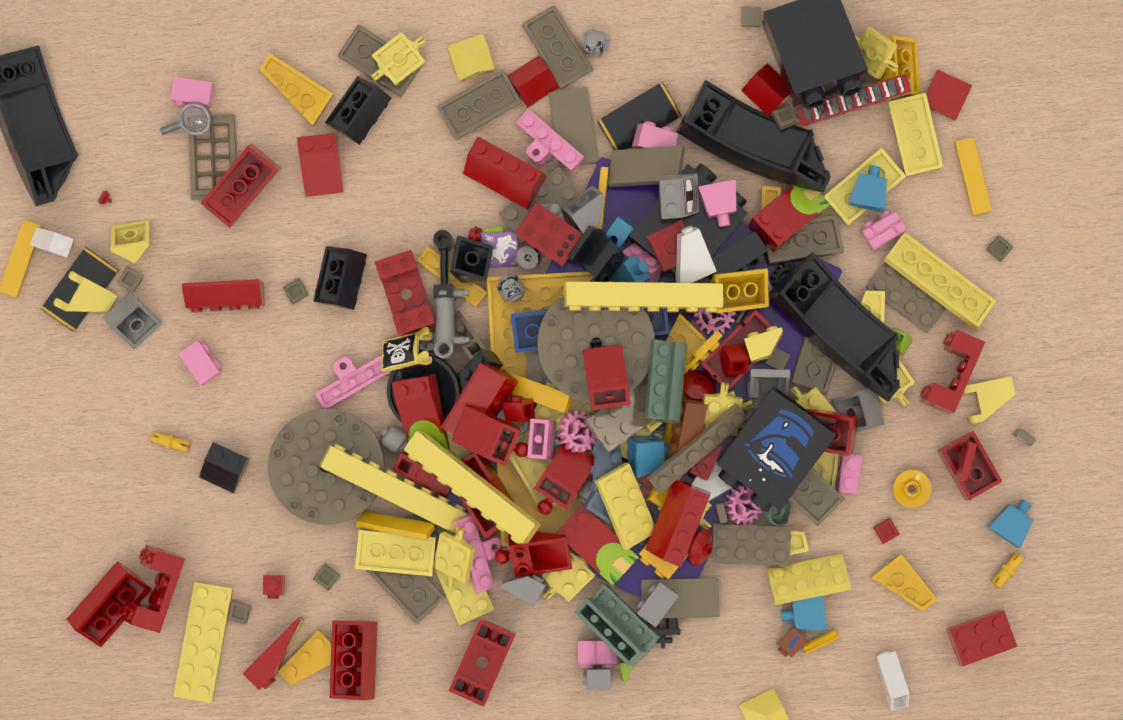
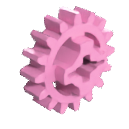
M698 309V313L694 314V317L699 319L696 323L702 325L701 330L707 329L706 334H709L711 331L714 334L717 330L724 334V328H731L728 323H734L735 320L731 316L736 315V312H727V314L717 313L720 317L712 319V315L706 312V309ZM702 314L707 317L708 324L703 321ZM719 321L725 322L722 326L714 327L715 323Z
M575 410L565 414V418L560 419L562 425L557 426V428L561 430V433L557 434V436L562 437L561 444L566 443V450L571 449L573 453L585 452V450H590L591 445L596 444L595 436L584 422L591 417L590 413L585 414L583 410L579 412Z
M744 484L743 486L739 485L737 490L731 489L732 495H726L729 501L724 502L728 506L725 509V512L729 514L728 518L736 524L746 525V522L753 524L752 519L758 520V513L763 514V511L760 510L761 508L749 499L754 491Z

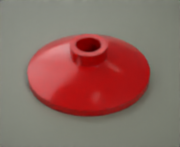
M690 369L684 374L683 393L687 397L703 401L704 394H715L716 383L708 373L698 369L693 371Z
M704 528L698 531L691 542L689 561L694 566L703 564L712 553L713 536L708 529Z

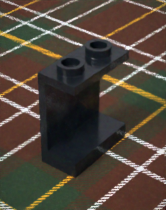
M588 226L568 255L572 261L582 263L593 276L590 282H609L626 258L602 229Z

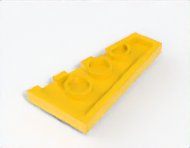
M269 53L259 68L312 126L315 125L334 96L333 93Z

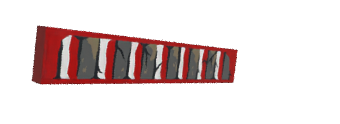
M903 74L865 86L860 92L851 96L842 97L839 94L826 98L827 101L824 104L813 109H805V106L796 109L801 126L804 127L910 94L912 90L907 74Z

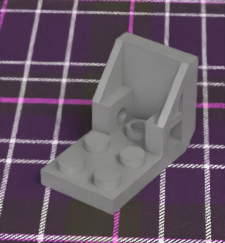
M750 369L748 371L747 401L752 400L754 408L747 409L748 419L772 386H775L788 396L790 370Z

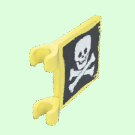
M424 327L415 333L384 340L381 371L385 373L417 364H431L432 357H429L428 351H423L419 354V340L429 341L433 338V333L430 332L429 327Z

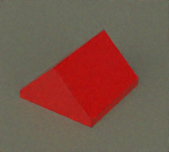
M540 56L535 57L507 75L527 108L559 88L549 67Z
M768 63L756 72L741 90L768 116L789 96L783 78Z

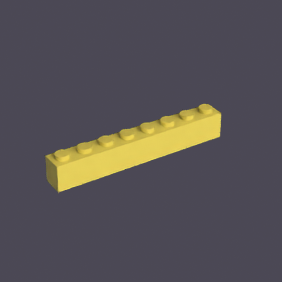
M564 283V307H569V311H581V308H589V311H601V308H608V311H620V308H628L629 312H638L640 308H647L648 312H659V308L667 309V312H679V309H686V312H698V309H706V312L714 313L717 312V309L723 308V284Z
M416 431L404 448L411 460L419 461L426 472L434 473L440 483L449 485L452 488L451 491L459 497H464L470 507L478 508L481 511V515L487 520H493L499 530L512 535L510 538L518 544L529 543L541 526L537 520L424 431Z
M335 444L334 447L329 445L319 464L321 468L455 534L456 530L453 521L468 515L465 512L466 508L458 504L454 507L448 504V499L440 495L436 498L431 495L432 491L424 487L418 489L414 487V482L406 478L402 481L397 478L398 474L388 469L385 473L379 470L380 465L372 461L367 464L362 461V456L354 452L352 455L345 453L346 449L338 444Z

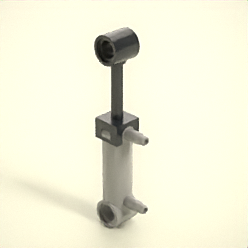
M439 230L433 236V242L438 251H440L441 284L433 285L436 341L434 352L439 358L451 361L456 355L455 344L470 342V337H454V301H456V297L469 296L470 292L469 290L455 289L453 284H448V252L454 248L455 241L448 231ZM447 237L448 242L445 245H440V240ZM444 346H449V352L445 355L441 354V349Z

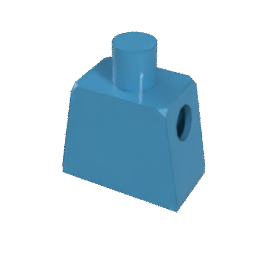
M870 165L868 175L860 173L848 206L884 213L887 179L879 177L881 167Z
M619 216L606 235L610 239L613 236L617 237L618 241L615 245L620 250L635 226Z
M636 255L628 256L623 260L611 279L613 282L646 283L650 278L647 272L648 264L645 261H640Z
M654 435L631 436L627 439L628 463L634 476L637 478L657 470L665 463L664 456L669 453V443L664 444L660 438Z
M1021 499L1016 508L1011 504L1006 505L987 525V528L1016 548H1021L1033 521L1032 518L1026 515L1032 505Z
M823 596L791 602L792 609L781 610L782 622L793 621L795 629L827 630Z

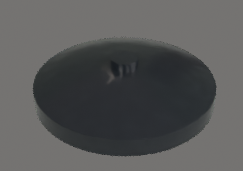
M429 354V357H432V363L429 365L417 364L391 372L387 383V400L393 414L400 422L402 420L395 402L392 382L431 374L436 375L445 421L462 393L457 373L448 362L438 356Z

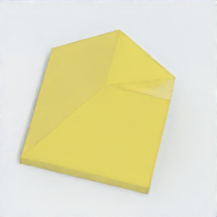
M483 34L447 45L459 82L495 70Z
M149 220L111 227V252L136 263L150 243Z
M773 688L739 705L745 720H789Z

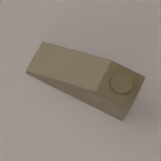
M457 311L454 313V337H470L469 343L460 344V346L471 360L481 348H486L461 312Z

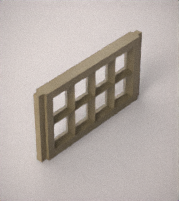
M234 114L212 115L210 139H196V135L189 134L191 200H203L216 185V176H223L227 172L215 171V159H229V167L236 161ZM188 116V128L196 131V127H206L208 122L207 116ZM214 126H228V138H214ZM229 142V154L215 155L214 143ZM211 143V155L197 156L196 144ZM197 160H211L212 172H197ZM212 176V188L198 189L197 177Z

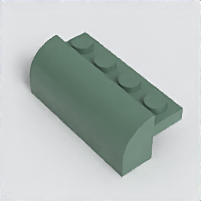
M651 340L644 418L655 419L656 422L667 424L680 423L687 351L686 344Z
M603 584L592 598H587L574 612L629 667L642 660L661 638L607 584Z

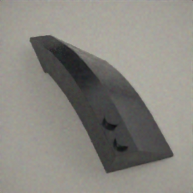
M39 45L0 55V128L15 166L35 206L55 201L59 189L64 184L71 166L79 155L61 115Z
M707 80L703 82L676 131L715 156L744 170L780 183L823 193L831 178L829 171L825 169L822 162L824 158L820 148L814 142L812 129L808 130L792 125L780 130L772 116H768L766 113L743 103Z
M814 252L809 254L785 275L769 292V297L787 318L835 364L884 400L889 401L900 388V380H897L899 352H896V341H898V333H895L852 296Z

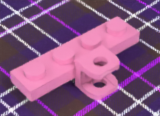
M527 109L517 120L516 124L534 139L527 148L526 154L537 166H543L553 155L573 172L585 159L581 153L531 110Z
M382 355L356 369L348 356H344L333 363L334 371L339 380L319 390L315 395L323 409H327L391 371L385 373L381 371ZM340 363H346L347 368L341 369Z
M470 514L454 520L455 530L459 526L464 528L463 539L468 544L476 547L470 572L474 592L479 594L495 587L487 560L494 559L496 551L502 549L500 539L492 537L480 538L476 523Z

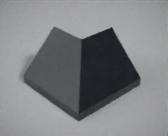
M458 235L450 272L461 283L487 282L493 246Z

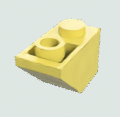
M777 326L767 328L764 333L753 332L747 335L748 338H745L744 341L751 363L771 357L783 335L782 327L777 328Z

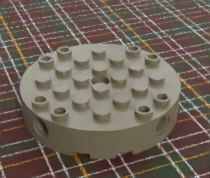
M564 294L561 295L544 314L537 338L539 359L549 380L566 395L580 401L590 402L583 350L592 349L590 345L591 340L599 338L601 340L600 347L622 344L628 389L631 392L640 384L649 371L651 340H655L653 326L645 310L640 308L638 312H629L628 308H620V311H608V308H601V311H589V308H581V311H569V307H564Z
M315 409L305 412L288 422L278 433L272 444L268 459V475L273 492L290 513L304 521L315 524H339L349 521L369 508L378 496L331 472H325L319 466L329 445L334 447L335 444H338L346 449L345 453L352 455L354 452L363 457V462L369 464L372 461L380 465L379 470L385 472V456L377 436L365 422L345 411Z

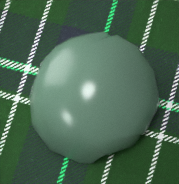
M788 501L781 511L772 506L769 512L763 510L765 520L777 527L788 523V518L791 514V506Z

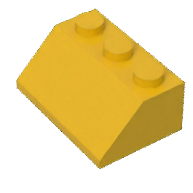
M895 35L886 37L897 44L891 61L898 64L899 67L895 72L887 67L882 78L878 79V82L907 74L912 93L900 97L920 94L917 39Z
M767 268L713 274L710 283L723 284V308L717 309V312L714 313L769 307Z

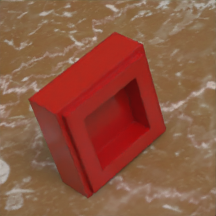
M891 518L873 527L882 544L900 535Z

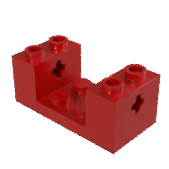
M412 250L375 261L398 335L403 336L417 332L424 327L435 326V319ZM405 289L412 292V296L408 300L401 298V292Z
M960 330L947 333L943 341L945 345L943 350L964 359L957 366L956 371L959 372L957 377L951 380L949 389L939 384L931 383L924 386L920 394L922 403L946 414L955 413L985 344L984 341Z
M145 545V548L140 552V563L160 573L155 577L156 585L154 591L149 595V606L127 600L126 604L121 608V618L130 625L160 633L185 558L170 551Z
M480 618L448 691L484 707L516 633ZM478 658H486L488 665L485 668H479L476 664Z

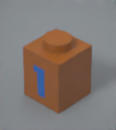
M791 627L776 643L780 646L777 650L785 657L787 655L793 657L808 640L794 627Z

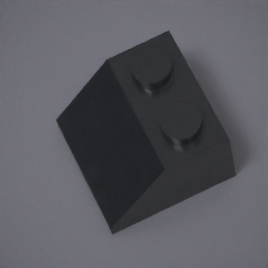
M213 442L204 459L199 478L234 494L250 458Z

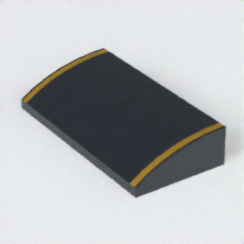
M661 82L599 119L597 124L613 150H625L632 147L638 124L648 121L655 123V127L662 128L682 115L666 86Z
M87 247L83 249L40 308L73 332H75L89 312L64 311L53 304L56 298L69 304L77 290L79 283L71 280L68 277L69 273L73 271L106 289L119 271Z

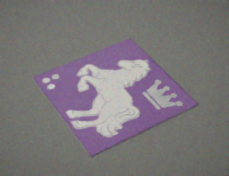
M515 232L481 233V243L493 246L489 268L518 267L516 260L518 236Z

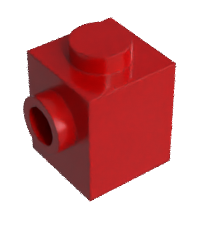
M742 343L723 346L721 361L728 376L747 373L749 354L748 351H745Z
M521 395L510 397L511 400L503 402L505 421L526 422L535 418L533 399L522 398Z
M263 575V595H268V599H279V595L285 594V575Z

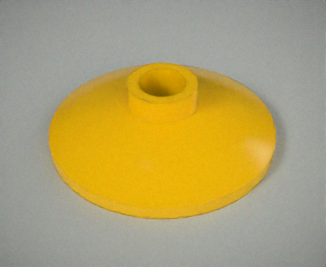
M906 470L900 473L893 484L895 499L907 508H918L924 505L929 500L932 491L930 480L924 473L918 470ZM910 485L914 486L915 489L912 493L908 491Z

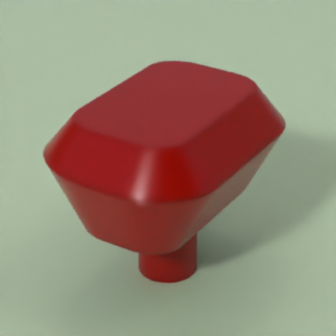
M107 190L101 193L98 199L99 204H105L106 201L112 202L109 199L110 194Z

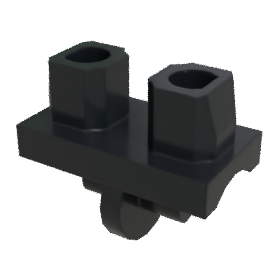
M666 618V628H659V624L657 627H654L649 622L647 623L658 635H661V638L656 642L661 643V649H665V643H673V638L665 637V635H681L677 618Z

